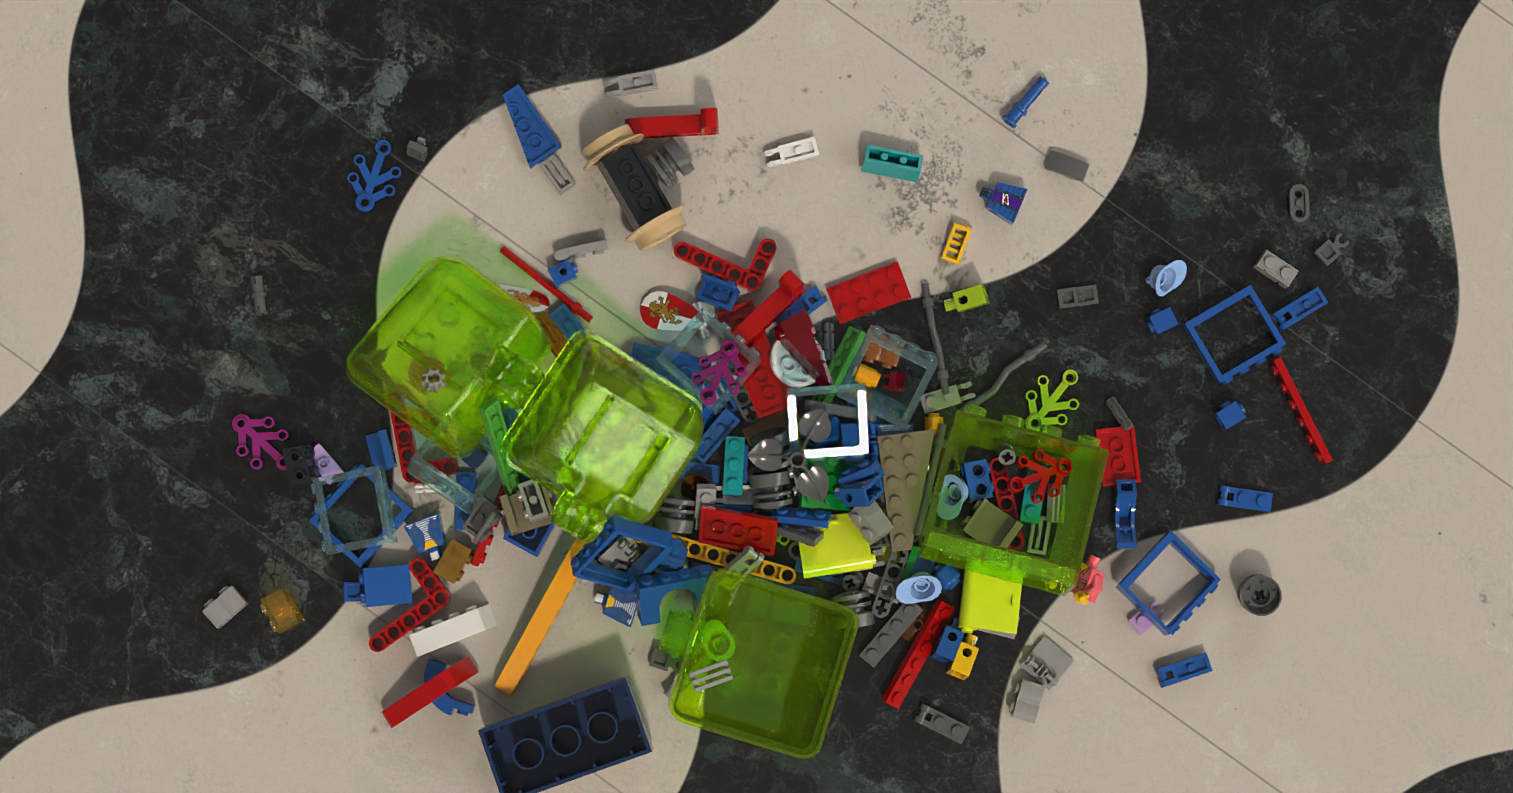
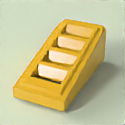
M956 221L953 222L941 259L959 265L972 227ZM956 229L965 231V235L955 232ZM953 236L963 239V242H959L952 238ZM950 244L960 246V250L950 247ZM947 251L957 253L958 256L955 257L947 254Z

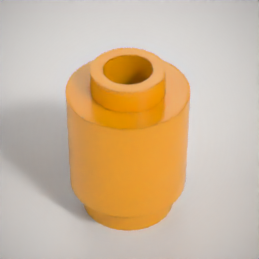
M861 363L860 366H855L852 376L855 377V382L869 388L871 386L876 388L881 374L877 372L878 370Z
M929 413L928 417L924 418V431L935 429L934 437H936L939 423H943V417H939V413Z

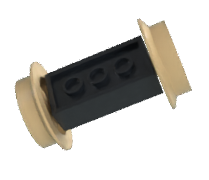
M626 124L602 135L582 150L588 161L583 170L590 171L598 167L635 230L625 239V242H635L640 252L665 241L687 225L681 215L686 207L681 205L672 209L635 146L644 138V135L634 134L630 126Z

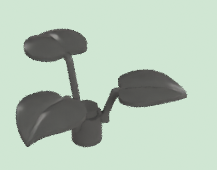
M816 409L805 414L799 421L798 431L806 436L801 450H795L790 456L781 454L782 447L779 442L774 439H764L748 453V458L754 465L765 471L779 469L782 465L781 458L790 460L793 467H801L805 470L797 478V488L800 493L822 502L828 493V475L820 466H814L809 470L804 465L806 456L803 453L809 438L814 442H822L828 438L831 432V423L827 410Z

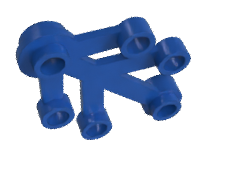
M380 140L376 143L375 149L378 154L371 174L365 164V157L361 154L354 157V163L359 167L367 183L365 192L359 183L360 177L357 173L352 172L347 177L348 182L352 184L357 194L355 200L356 207L362 212L372 210L376 201L386 196L392 197L396 193L394 186L386 185L383 190L372 194L374 187L392 178L398 179L402 175L399 167H392L390 171L379 176L385 156L389 155L392 149L390 143L386 140ZM383 145L387 146V151L385 152L381 151ZM359 157L363 158V162L361 164H358L356 162L357 158ZM395 169L399 170V174L397 176H393L392 174L393 170ZM352 175L357 176V180L355 182H352L350 180V177ZM389 187L393 188V192L391 194H387L386 192L387 188ZM364 199L369 201L367 206L362 205Z

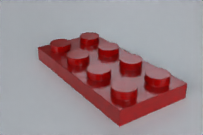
M898 262L826 288L839 324L911 298Z
M703 505L701 508L698 543L741 551L749 545L754 548L755 552L774 556L778 518Z

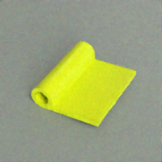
M848 513L832 515L828 528L812 527L824 531L823 539L815 547L798 542L804 579L872 569L873 564H876L875 552L871 553L869 543L864 539L855 524L852 523L847 515Z
M973 558L965 559L958 628L961 629V632L971 634L974 630L983 629L1017 634L1024 566Z

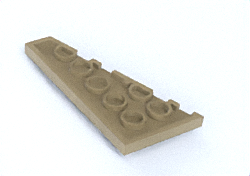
M935 429L878 436L881 467L885 473L883 484L889 521L894 526L890 531L892 552L912 550Z

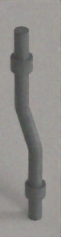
M929 283L921 284L923 293L922 304L926 311L928 329L935 350L938 367L936 372L937 379L940 380L942 395L950 393L947 381L949 375L948 370L945 369L942 346L936 329L933 313L934 301L930 295Z
M1044 341L1032 349H1027L1021 357L1004 367L993 386L974 400L970 399L967 401L965 406L954 413L955 417L959 419L968 412L978 409L977 406L995 395L1010 372L1025 362L1032 361L1036 358L1037 354L1047 348Z

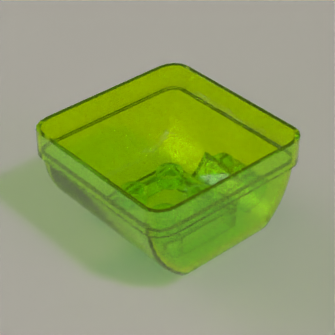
M443 255L430 258L421 266L350 352L346 361V373L356 386L443 451L453 457L465 458L470 456L487 436L479 408L494 397L499 400L502 414L509 407L519 410L545 378L540 368L549 356L551 341L530 308L465 260ZM429 368L432 371L440 369L439 374L446 376L445 380H443L445 387L438 388L437 394L434 391L427 393V388L421 387V383L424 381L422 374H428ZM433 378V380H428L432 384L434 382H438V380L435 378Z
M584 329L576 332L568 340L505 435L500 451L504 460L513 469L560 496L553 508L551 523L588 544L598 537L605 522L612 515L640 524H644L653 518L700 448L704 429L702 405L695 396L594 331Z
M721 568L713 570L705 580L695 615L693 616L689 610L683 612L670 610L658 649L670 653V656L674 659L681 656L668 698L670 713L678 721L796 758L807 759L814 757L822 747L859 627L857 614L842 604L730 569ZM727 660L733 679L695 692L689 673ZM721 666L710 671L698 674L694 677L695 679H698L700 677L725 669V667ZM727 673L697 683V686L726 677Z

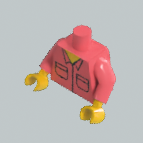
M1090 554L1086 564L1076 560L1072 566L1057 574L1056 577L1048 574L1043 580L1050 589H1055L1057 583H1059V586L1074 593L1073 597L1076 603L1086 605L1088 601L1095 604L1098 594L1103 590L1105 575L1096 570L1101 559Z

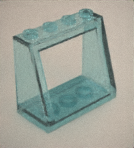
M704 308L693 317L656 358L658 364L701 403L700 392L702 389L695 385L692 380L671 362L704 322L723 339L732 340L737 343L739 353L750 362L746 366V376L736 378L740 386L761 362L759 358L760 353L755 348L751 347L749 349L745 345L746 341L740 335L734 336L730 332V326L724 321L720 323L716 320L717 315L712 310L708 309L706 311ZM727 389L712 405L702 404L713 414L717 415L735 393H731Z
M870 325L836 396L906 429L940 358L933 352H926L920 349L915 343H908L902 340L896 334L885 332L880 326ZM871 342L927 369L909 406L854 381L853 377Z
M865 383L785 389L790 455L793 451L798 450L795 396L858 392L860 446L804 450L803 453L806 458L814 457V461L826 460L825 456H833V459H845V455L851 454L853 458L864 457V453H869Z
M448 413L410 459L407 472L465 513L471 515L481 498L488 493L500 476L495 465L477 489L471 493L422 459L448 426H451L493 456L488 437L484 438L478 434L474 427H468L462 423L463 421L458 416H452Z
M374 466L313 479L314 483H311L313 495L316 494L317 502L314 503L316 514L319 513L320 516L318 529L320 533H323L324 540H321V546L326 555L398 542L384 466ZM373 475L384 536L333 546L322 485Z

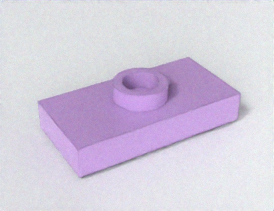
M318 443L314 447L315 463L319 468L320 475L331 485L345 472L323 446Z

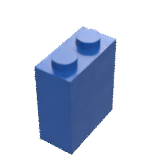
M409 564L360 569L361 573H358V583L362 584V592L359 593L360 603L364 607L412 603Z

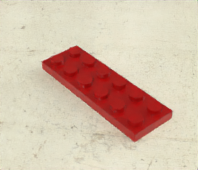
M752 300L734 306L731 312L723 310L716 313L725 338L755 310ZM765 332L737 355L747 370V374L742 377L758 420L794 406L786 384L776 377L770 366L769 353L771 346Z

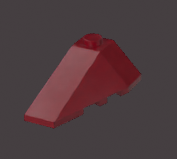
M806 309L779 323L774 328L776 339L780 341L781 345L823 390L831 386L833 381L826 361L820 357V350L822 349L820 344L815 342L813 334L816 331Z

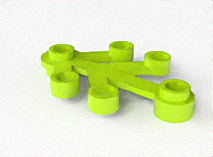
M1065 371L1062 375L1063 381L1050 397L1048 393V377L1041 375L1037 378L1042 400V408L1038 413L1035 402L1037 393L1033 390L1026 392L1025 399L1028 401L1030 415L1025 420V426L1030 432H1039L1045 425H1065L1068 419L1065 414H1059L1056 417H1044L1049 411L1076 410L1079 407L1077 399L1056 403L1066 388L1077 382L1078 374L1076 371ZM1068 374H1071L1073 376L1072 381H1068L1066 379V376ZM1042 377L1046 379V383L1044 385L1040 384L1039 382L1040 378ZM1029 393L1034 394L1035 397L1033 400H1030L1028 398ZM1071 401L1076 402L1077 405L1075 408L1070 407ZM1060 416L1065 418L1064 423H1059L1058 418ZM1033 419L1038 421V425L1036 427L1032 426L1031 421Z

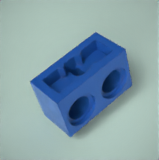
M983 458L959 462L962 479L965 480L968 487V497L966 500L975 501L993 497L994 485L989 478V473L991 472L989 462ZM975 465H978L980 468L977 475H974L972 471ZM978 484L983 486V491L980 494L976 492Z

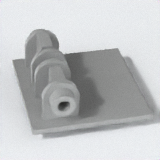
M621 536L597 559L609 568H611L614 560L632 566L644 551L631 538Z
M1044 636L1020 666L1050 690L1052 686L1058 683V679L1074 660Z

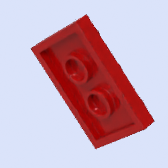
M1134 425L1128 431H1125L1122 426L1096 429L1095 435L1102 487L1116 485V479L1136 480V483L1141 482Z

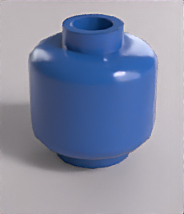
M940 562L933 569L935 572L933 577L941 582L942 590H952L960 582V572L950 562L945 564Z

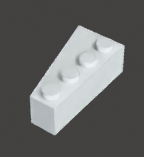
M490 604L479 608L474 605L466 608V613L460 615L459 612L448 615L449 620L443 622L441 618L431 622L432 626L429 628L423 625L414 629L415 633L409 635L417 657L497 626Z

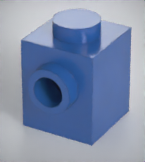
M568 259L547 269L557 288L577 279L576 273L579 272L575 263H570Z
M1170 307L1163 311L1161 308L1150 312L1151 316L1147 318L1148 322L1146 323L1150 333L1154 332L1155 335L1178 325Z
M1229 400L1220 405V410L1213 414L1223 430L1229 429L1246 418L1244 415L1246 411L1242 404H1237L1236 401L1230 403Z

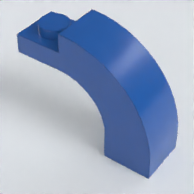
M1116 479L1113 507V529L1116 548L1136 549V480Z
M431 658L428 659L424 672V683L446 670L449 664ZM448 692L432 702L439 710L448 715H452L454 709H458L457 713L468 716V713H474L476 706L455 699Z

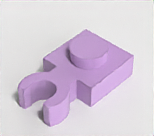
M1152 602L1148 609L1156 616L1162 615L1164 612L1162 609L1157 613L1153 611V607L1157 605V602ZM1140 611L1128 619L1140 635L1153 626Z

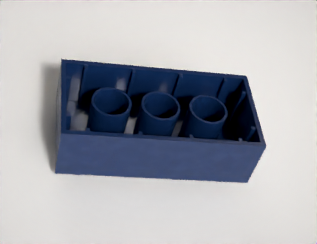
M628 675L486 725L478 730L499 793H538L648 754L654 749Z

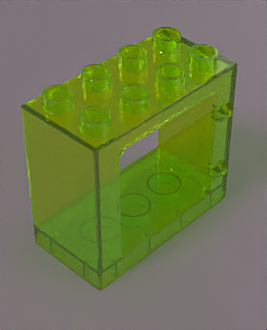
M965 405L963 411L956 410L947 427L945 444L941 451L923 532L919 538L915 557L1065 596L1077 586L1109 450L1099 448L1101 440L1092 436L1078 435L1077 441L1062 438L1063 430L1060 428L1040 425L1039 431L1024 428L1025 420L1020 417L1002 415L1001 421L986 418V409L975 405ZM1009 442L1014 448L1016 457L1025 455L1029 460L1036 462L1033 460L1032 454L1034 451L1041 449L1045 454L1055 459L1065 457L1072 462L1073 468L1069 474L1049 559L947 533L946 529L949 520L943 518L940 519L939 526L935 527L937 516H939L936 511L945 476L952 474L958 478L960 477L959 462L964 461L966 449L969 446L997 452L996 449L999 444ZM1037 453V457L1041 459V455ZM951 459L956 460L953 471L949 470ZM1044 461L1036 462V463H1040V464H1044V465L1051 466V465H1049L1048 463H1046V462H1044Z

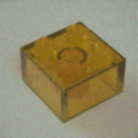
M280 588L260 600L262 603L260 607L265 615H269L271 619L269 623L274 632L277 631L279 634L285 633L305 622L288 588Z

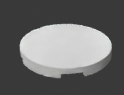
M776 339L769 353L770 366L776 377L786 385L797 388L813 384L815 380L789 354L780 341ZM820 350L821 359L826 361L824 350Z

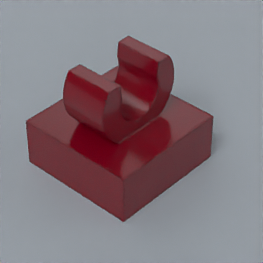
M890 371L889 374L884 375V378H889V385H883V388L895 392L905 391V373Z

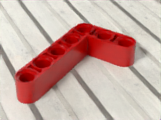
M717 108L700 109V114L625 119V125L628 124L634 134H643V139L719 134Z
M772 239L762 240L748 270L686 242H679L674 246V255L680 261L709 274H714L722 280H731L736 283V286L749 292H755L762 284L777 247ZM766 243L772 244V252H764L762 249L763 245ZM679 247H686L688 253L685 256L678 255L677 249ZM698 254L704 255V263L697 264L694 261L695 256ZM761 260L765 263L766 266L763 270L755 268L754 265L757 261ZM720 262L723 265L722 270L719 272L713 271V263ZM732 270H737L740 272V277L733 280L730 278L729 273ZM755 278L758 284L756 287L751 288L747 285V280Z
M791 269L778 280L779 288L725 338L724 341L732 340L738 344L739 353L737 355L743 352L805 292L804 282Z
M400 390L391 391L388 395V404L404 480L416 483L456 474L459 470V463L453 458L420 463L407 396ZM395 394H401L402 401L399 404L393 402ZM403 412L406 415V419L404 422L399 423L397 415ZM404 431L409 433V439L406 442L400 439V435ZM407 450L413 452V458L409 461L404 458V453ZM449 461H452L455 465L452 472H447L445 469V464ZM429 465H433L436 469L435 474L429 476L426 472ZM410 469L416 470L417 476L415 479L411 480L408 478L407 473Z
M993 458L989 461L991 468L989 475L994 485L993 493L996 506L1013 519L1019 521L1014 495L1007 487V483L1010 480L1007 465L1002 464V469L996 472L993 470L992 464L994 461H999V458ZM1000 479L1006 482V488L1003 491L997 488V482ZM1004 498L1009 499L1011 502V506L1008 509H1003L1001 506V501ZM1022 529L1016 535L1019 538V544L1016 547L1009 545L1004 553L1018 550L1023 546ZM978 541L971 542L968 546V553L973 558L997 555ZM976 544L982 548V552L979 555H974L972 552V547Z
M413 559L410 562L409 569L428 597L372 636L369 640V647L372 651L381 652L450 603L451 595L437 574L433 573L434 570L425 559ZM418 561L424 565L422 572H417L414 568L415 563ZM428 577H432L435 580V585L432 588L426 586V579ZM441 592L446 595L444 603L437 601V595ZM423 604L430 606L431 611L428 615L423 614L421 611ZM408 615L413 616L415 619V623L412 626L407 625L405 622ZM393 626L399 630L397 637L390 635V628ZM376 638L382 639V648L375 647L374 640Z
M467 656L381 713L390 727L393 728L477 674L478 670L469 656Z

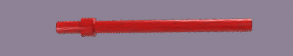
M502 247L500 253L567 305L572 313L578 314L588 323L591 322L593 316L586 312L580 303L571 300L508 248Z

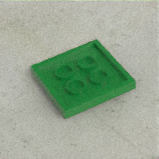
M805 449L803 452L806 456L804 465L809 470L814 466L823 468L828 475L829 488L826 498L822 502L806 497L799 492L798 507L851 511L854 507H845L842 499H836L835 489L841 487L838 479L842 475V471L849 467H857L859 462H845L843 452Z

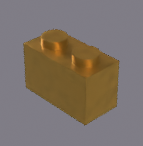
M451 539L433 573L453 584L456 581L460 582L465 573L462 571L466 564L469 565L474 557L472 554L473 549L456 539Z

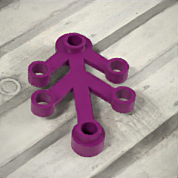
M732 340L724 341L719 351L708 356H702L699 359V365L705 370L695 372L692 375L693 383L701 385L705 378L714 374L709 387L702 389L700 392L701 401L706 405H712L716 401L715 392L722 376H724L728 383L729 392H739V382L734 379L727 366L729 360L735 366L734 370L737 377L742 378L747 374L745 365L740 362L737 356L739 346ZM721 359L718 364L711 366V362Z
M239 414L232 421L233 429L238 432L239 446L236 449V453L242 457L248 455L249 449L246 446L247 433L252 438L253 459L250 465L253 469L258 470L263 466L261 446L276 460V465L279 469L287 470L286 465H281V460L284 459V456L266 440L278 439L286 441L289 438L288 431L282 429L278 432L257 433L252 427L264 426L272 428L275 425V420L272 417L250 419L245 414ZM267 419L272 421L270 426H267L265 423ZM240 420H243L245 422V425L243 427H239L238 425ZM281 432L286 433L284 439H281L279 436ZM241 447H244L246 449V452L244 454H240L239 452ZM255 460L260 462L259 467L254 466Z

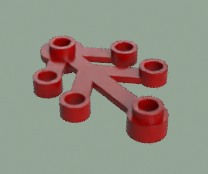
M1041 449L1033 452V460L1036 462L1044 461L1053 467L1047 469L1029 460L1027 456L1022 455L1016 460L1017 466L1019 468L1027 467L1037 473L1024 478L1016 476L1007 483L1010 492L1018 493L1024 489V486L1040 480L1036 492L1031 495V500L1035 504L1044 501V493L1050 476L1056 474L1053 485L1047 489L1048 496L1054 498L1060 494V486L1064 476H1068L1073 468V464L1069 459L1065 457L1055 459L1045 454ZM1037 453L1041 455V459L1037 457ZM1021 459L1025 461V465L1021 463ZM1052 488L1055 489L1056 494L1052 493Z

